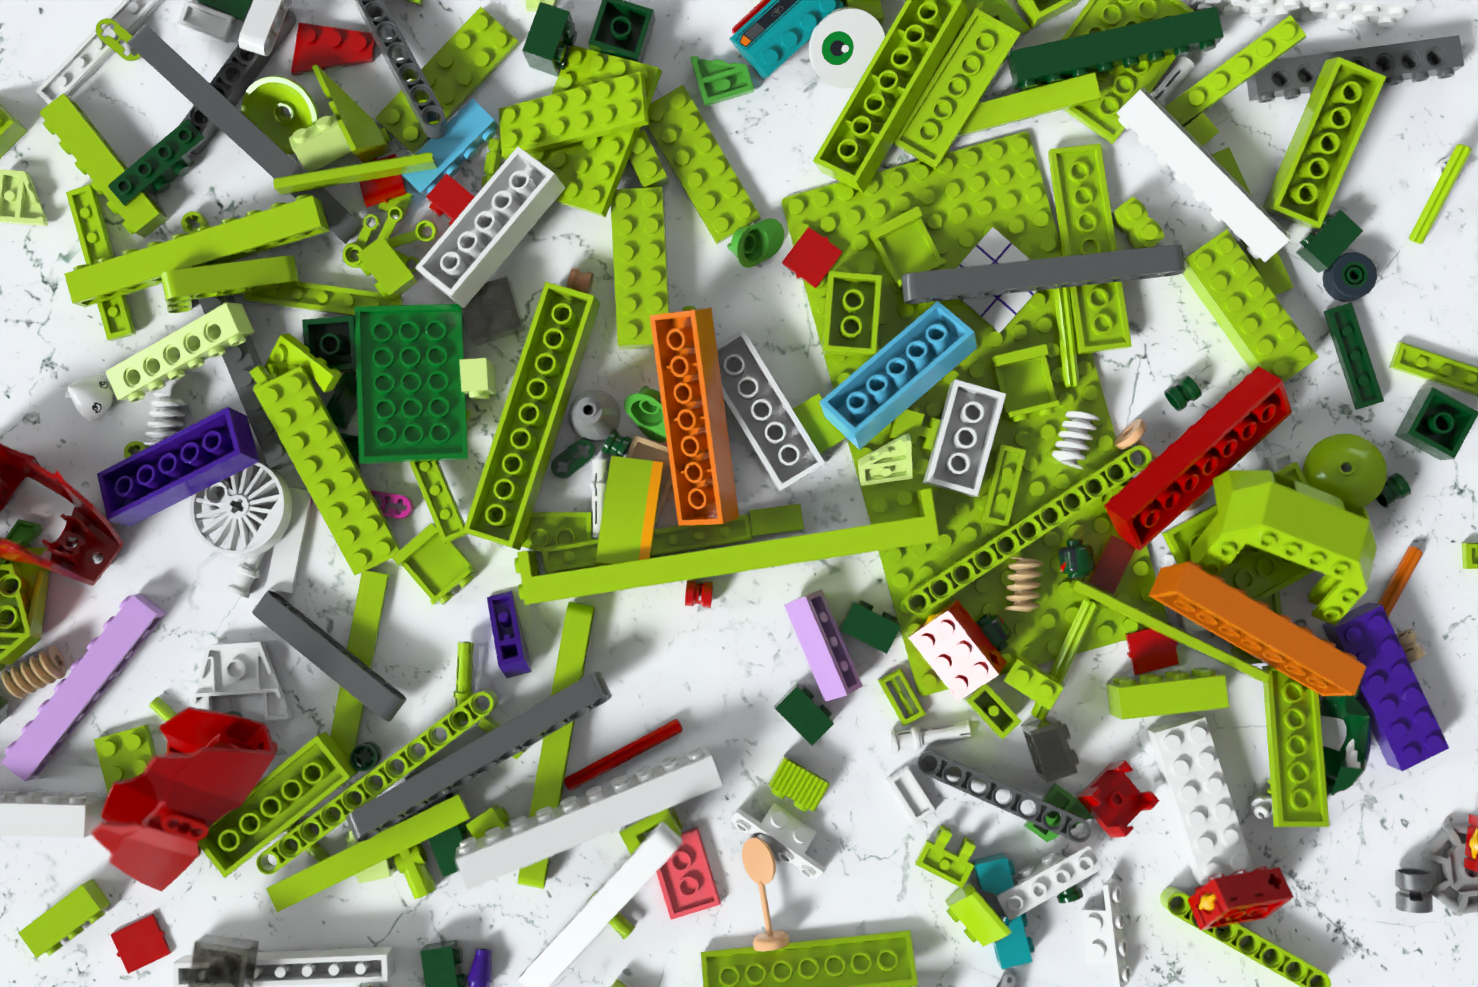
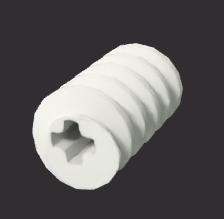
M153 393L160 400L152 401L151 403L158 410L150 411L149 413L150 416L156 418V421H149L147 423L154 431L145 433L147 437L152 439V441L144 442L145 445L152 446L178 432L174 430V427L183 426V423L178 421L176 417L185 415L178 407L186 406L187 403L178 397Z
M1068 411L1066 412V417L1071 421H1064L1062 423V426L1068 431H1060L1059 437L1064 441H1057L1055 444L1061 451H1053L1052 456L1065 465L1083 469L1077 461L1086 460V457L1080 452L1081 450L1090 449V447L1084 444V440H1093V437L1087 432L1088 430H1096L1097 428L1091 424V421L1100 419L1086 412Z

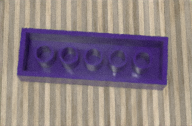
M226 407L97 473L107 520L130 527L258 463L259 458L247 415Z
M1368 602L1347 612L1336 625L1328 622L1322 625L1328 640L1335 644L1336 649L1353 654L1357 657L1358 662L1366 666L1358 686L1359 694L1356 699L1371 716V731L1388 766L1404 771L1449 749L1382 605Z

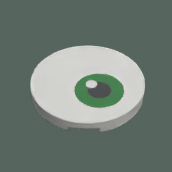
M854 7L836 9L827 15L818 26L816 25L809 42L811 64L817 74L828 84L838 88H854L884 40V30L875 17L862 9Z

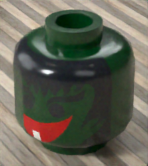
M1082 539L1066 541L1067 546L1061 547L1058 550L1060 571L1067 574L1068 578L1089 576V572L1095 568L1092 546L1083 545Z
M987 613L975 621L987 639L999 652L1009 646L1007 640L1011 637L1012 632L1000 615Z

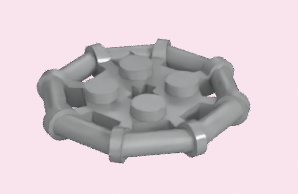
M1445 823L1441 825V831L1426 850L1421 851L1420 855L1423 857L1424 870L1432 873V889L1428 893L1448 907L1455 916L1461 917L1463 914L1478 913V901L1468 902V897L1478 896V872L1472 870V874L1469 875L1465 871L1463 866L1464 857L1467 858L1465 855L1466 841H1461L1458 834H1467V828L1471 824ZM1449 839L1452 846L1444 850L1443 857L1437 855ZM1435 862L1442 864L1443 878L1437 880ZM1447 887L1453 888L1458 892L1457 898L1453 899L1443 890Z

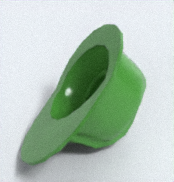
M768 218L753 225L739 227L734 232L731 243L727 245V248L733 252L743 267L751 268L771 258L779 251L784 240L783 226L778 220Z
M645 385L638 393L631 394L625 399V411L648 438L657 442H667L660 392L650 389Z

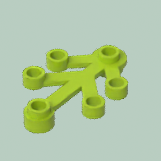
M393 206L387 212L388 218L378 238L383 236L392 249L418 240L432 242L438 236V227L431 221L423 220L416 225L415 230L391 237L397 223L402 222L405 218L404 210ZM395 210H399L400 216L398 219L393 218V212ZM366 215L363 220V228L356 242H351L344 247L342 257L349 267L360 268L357 264L361 260H355L353 253L356 250L360 252L366 248L372 231L380 228L381 219L377 215ZM373 217L376 220V224L370 227L369 220ZM427 227H431L432 234L430 236L425 235V229ZM393 249L410 272L418 271L416 268L411 269L409 267V262L412 259L415 260L416 266L419 264L420 260L417 257H408Z

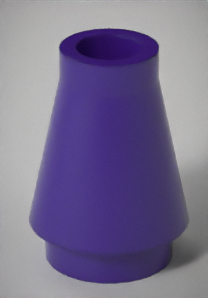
M476 948V953L466 979L469 981L468 987H489L490 983L493 982L492 950Z

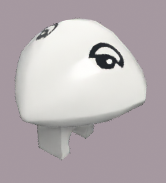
M103 375L88 376L70 385L67 388L65 398L72 399L76 409L89 422L97 421L107 412L112 404V386Z

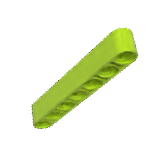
M1175 887L1164 889L1160 896L1162 906L1177 918L1200 930L1187 901L1191 896ZM1175 896H1180L1179 904L1171 907V900ZM1240 923L1227 925L1221 933H1217L1218 927L1201 930L1300 987H1331L1329 976L1322 970ZM1249 935V942L1241 946V939ZM1272 949V955L1264 959L1266 950ZM1295 962V968L1287 972L1288 965ZM1318 975V981L1311 985L1310 982L1313 976Z

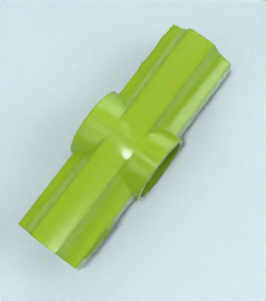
M421 843L393 856L398 871L404 874L414 899L422 898L437 889L426 864L428 862L427 855Z

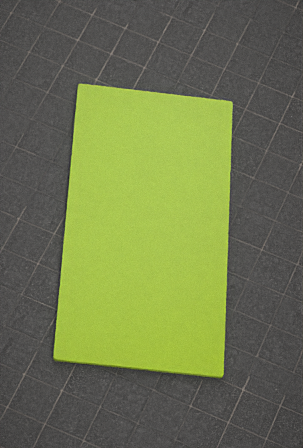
M1027 132L948 152L937 170L919 160L876 172L864 193L839 182L787 196L781 201L793 246L806 229L810 227L823 238L828 237V241L843 252L829 271L882 275L876 353L936 302L904 303L903 288L897 290L869 236L871 229L918 206L923 214L921 219L941 258L946 260V264L942 269L957 268L992 227L1030 260L1063 257L1061 243L1031 138ZM828 273L816 289L803 280L821 348ZM1054 289L1036 291L1000 333L961 299L939 301L975 332L977 349L911 405L920 408L919 413L925 414L922 422L923 426L928 427L931 418L941 419L950 383L956 379L999 392L991 359L996 355L1047 344L1049 354L1046 355L1056 399L1057 401L1060 400L1061 403L1060 406L1054 408L1055 413L1039 416V412L1029 414L1030 419L1014 422L1013 418L1005 419L1002 407L978 496L970 497L923 483L931 451L922 448L925 438L919 436L916 445L911 446L913 479L865 486L860 485L871 525L920 517L916 491L929 488L932 490L940 542L878 551L897 621L901 626L900 631L916 689L920 696H927L948 690L949 688L909 637L918 626L927 621L931 614H937L956 600L961 603L974 621H977L987 613L991 615L996 614L1001 616L1011 630V637L1007 640L1009 646L999 652L1007 661L999 675L1009 673L1019 656L1035 665L1056 660L1083 600L1089 599L1068 589L1071 581L1074 579L1080 580L1166 623L1169 622L1164 604L1149 596L1156 576L1147 545L1139 551L1118 536L1104 506L1112 496L1120 492L1129 483L1128 480L1011 556L1015 558L1037 559L1043 562V565L1035 567V570L1041 572L1042 576L1034 578L1035 581L1041 583V586L1033 589V591L1040 593V597L1032 599L1033 602L1040 605L1039 608L1033 609L1031 612L1005 610V607L1013 605V602L1007 600L1006 596L1014 594V592L1007 589V586L1015 584L1014 581L1007 578L1008 575L1016 572L1008 568L1009 564L1016 563V560L1010 557L923 614L910 612L904 604V599L911 590L1007 528L981 521L1000 444L1026 450L1009 526L1120 454L1119 448L1114 444L1116 436L1092 353L1078 354L1076 338L1075 346L1080 384L1070 388L1064 386ZM824 355L833 390L870 358ZM1082 411L1095 415L1100 419L1091 421V424L1097 429L1088 430L1087 432L1093 437V440H1084V444L1090 447V449L1081 450L1080 452L1086 457V460L1077 461L1083 469L1065 465L1052 456L1053 451H1061L1055 444L1057 441H1064L1059 437V432L1068 431L1062 426L1064 421H1071L1066 417V412ZM894 420L860 450L847 438L858 481V459L893 441L889 439ZM1113 465L1110 468V476L1115 480L1119 478L1120 470L1117 466ZM1094 480L1088 482L1090 493L1095 494L1098 491V484ZM1069 494L1065 502L1072 509L1076 506L1077 500L1074 495ZM1047 508L1044 511L1043 517L1046 522L1051 523L1055 518L1052 509ZM1026 522L1022 525L1021 532L1027 538L1032 535L1033 527ZM1003 537L1000 540V549L1007 552L1011 548V541L1007 537ZM1082 539L1083 545H1091L1093 548L1095 568L1089 572V576L1068 578L1067 574L1060 571L1058 550L1061 547L1067 546L1066 541ZM984 551L980 552L977 556L978 563L981 566H986L989 563V555ZM962 565L955 571V576L960 581L964 580L968 575L967 569ZM938 580L933 585V591L936 595L943 594L946 590V585L942 580ZM915 595L911 599V606L914 609H920L924 604V599L921 595ZM1097 603L1098 608L1076 654L1125 641L1126 633L1136 632L1148 627Z

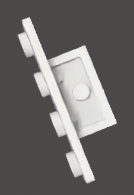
M773 803L769 807L761 822L741 809H738L730 818L738 830L764 840L773 851L778 853V857L781 860L798 867L804 876L817 879L824 874L826 868L805 854L817 832L777 804Z
M1087 845L1067 857H1064L1060 852L1058 854L1055 852L1050 853L1041 859L1042 863L1034 867L1030 865L1021 869L1019 875L1015 877L1017 885L997 895V900L1007 918L1012 920L1100 871L1102 867L1091 847Z
M1110 878L1103 883L1105 908L1084 907L1080 910L1086 962L1112 964L1115 987H1125L1130 981L1131 972L1130 967L1126 966L1125 958L1128 947L1122 933L1124 915L1120 913L1119 908L1121 890L1117 886L1116 879Z

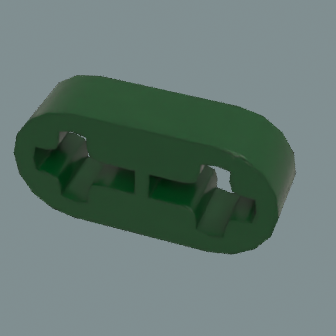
M580 439L553 459L551 463L552 473L561 479H567L574 475L595 457L596 448L594 444L586 439ZM580 445L584 447L590 446L587 458L583 455L577 459L574 458L580 452L578 448ZM572 459L573 462L567 466L569 471L566 474L562 471L557 472L559 461L566 463Z

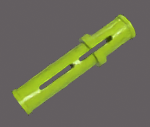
M457 642L456 689L453 691L455 708L474 695L472 691L474 642ZM458 712L457 719L459 722L469 721L468 715L465 712Z

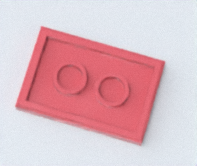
M698 827L682 832L680 838L683 839V842L656 871L671 920L721 905Z

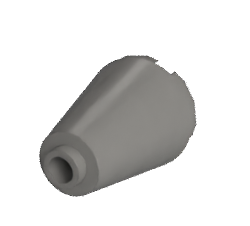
M588 390L578 395L572 402L569 409V422L571 428L579 437L589 441H602L608 438L613 429L617 430L620 422V409L616 400L608 393L601 390ZM594 408L593 413L591 415H587L588 412Z

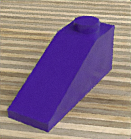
M512 590L487 597L499 668L506 679L532 672L528 648Z

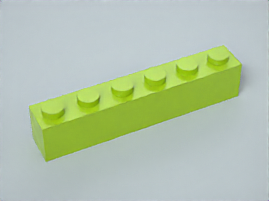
M63 93L39 112L45 120L43 122L44 127L52 135L56 134L61 140L58 143L68 155L72 154L77 160L74 163L84 175L88 174L93 180L90 182L91 186L100 195L104 194L109 200L106 202L107 206L116 215L120 214L125 220L122 224L132 235L136 233L146 238L168 220V217L146 190L127 206H124L110 190L108 185L128 167L72 98Z

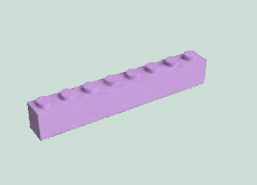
M143 594L129 595L121 602L119 606L121 609L117 615L112 616L106 621L103 626L105 630L99 637L94 638L86 648L88 651L84 657L77 659L70 668L72 672L69 676L62 679L55 686V693L51 699H47L40 705L37 710L39 714L36 718L29 721L22 728L21 733L23 734L18 741L12 742L5 750L6 756L0 763L24 782L38 778L165 616L166 612Z

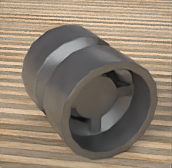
M1420 869L1395 870V886L1400 889L1395 894L1396 909L1410 913L1433 912V896L1428 893L1432 889V873ZM1409 891L1418 892V894H1409Z

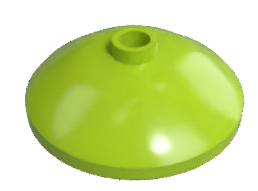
M267 76L261 78L247 89L242 99L241 113L287 155L295 154L288 138L295 131L301 128L306 129L316 124V121L319 119L317 107L310 94L299 83L287 77ZM284 107L290 111V115L284 112Z
M1336 434L1322 439L1312 447L1304 462L1303 475L1310 487L1365 507L1372 503L1383 490L1387 478V467L1383 455L1369 440L1354 434ZM1347 464L1351 467V471L1343 472L1341 466Z

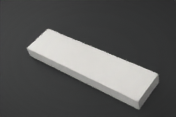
M289 487L292 496V515L287 530L274 545L265 589L294 593L312 498L308 490Z

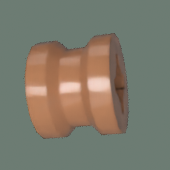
M573 267L569 274L566 288L589 294L594 273L589 271L583 273L578 268Z

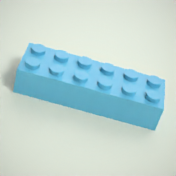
M937 301L820 401L825 418L860 450L977 349L975 332Z

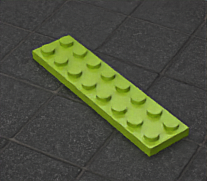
M1101 143L1050 149L1048 151V159L1063 257L1117 251ZM1122 282L1069 287L1078 354L1132 347Z
M301 365L254 388L253 390L354 576L391 559L392 556L401 550V547L304 366Z
M910 930L792 942L783 948L771 951L754 950V947L701 952L703 987L918 986Z

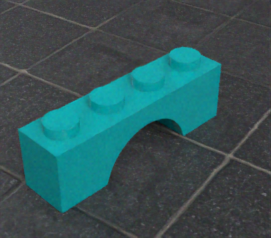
M1003 853L972 860L975 865L974 870L978 886L982 891L999 895L1015 886L1012 880V875H1015L1013 862L1011 859L1007 860ZM1023 913L1012 920H1009L1006 916L1004 922L1011 930V933L993 942L997 963L1001 969H1006L1033 962L1031 953L1035 952L1033 942L1030 936L1026 937L1024 927H1028L1026 914Z

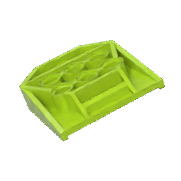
M24 547L39 556L47 550V548ZM7 560L0 566V671L6 665H12L41 640L50 574L48 569L12 560ZM18 582V589L13 593V586ZM14 613V620L9 624L8 619Z

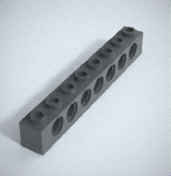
M1460 35L1277 59L1246 82L1249 101L1259 100V103H1266L1275 100V97L1284 96V99L1289 100L1298 98L1301 94L1310 93L1311 95L1325 61L1335 57L1343 58L1386 76L1384 83L1387 86L1402 83L1403 80L1412 79L1414 83L1421 82L1432 76H1437L1438 79H1445L1454 76V72L1464 66ZM1427 56L1432 58L1434 65L1428 61ZM1402 60L1407 62L1408 68L1402 64ZM1376 63L1382 66L1383 72L1377 69ZM1299 73L1305 75L1307 82H1303L1299 78ZM1273 77L1280 79L1281 86L1275 84Z

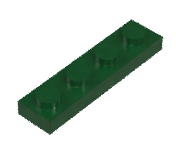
M1352 302L1323 311L1355 410L1384 402Z

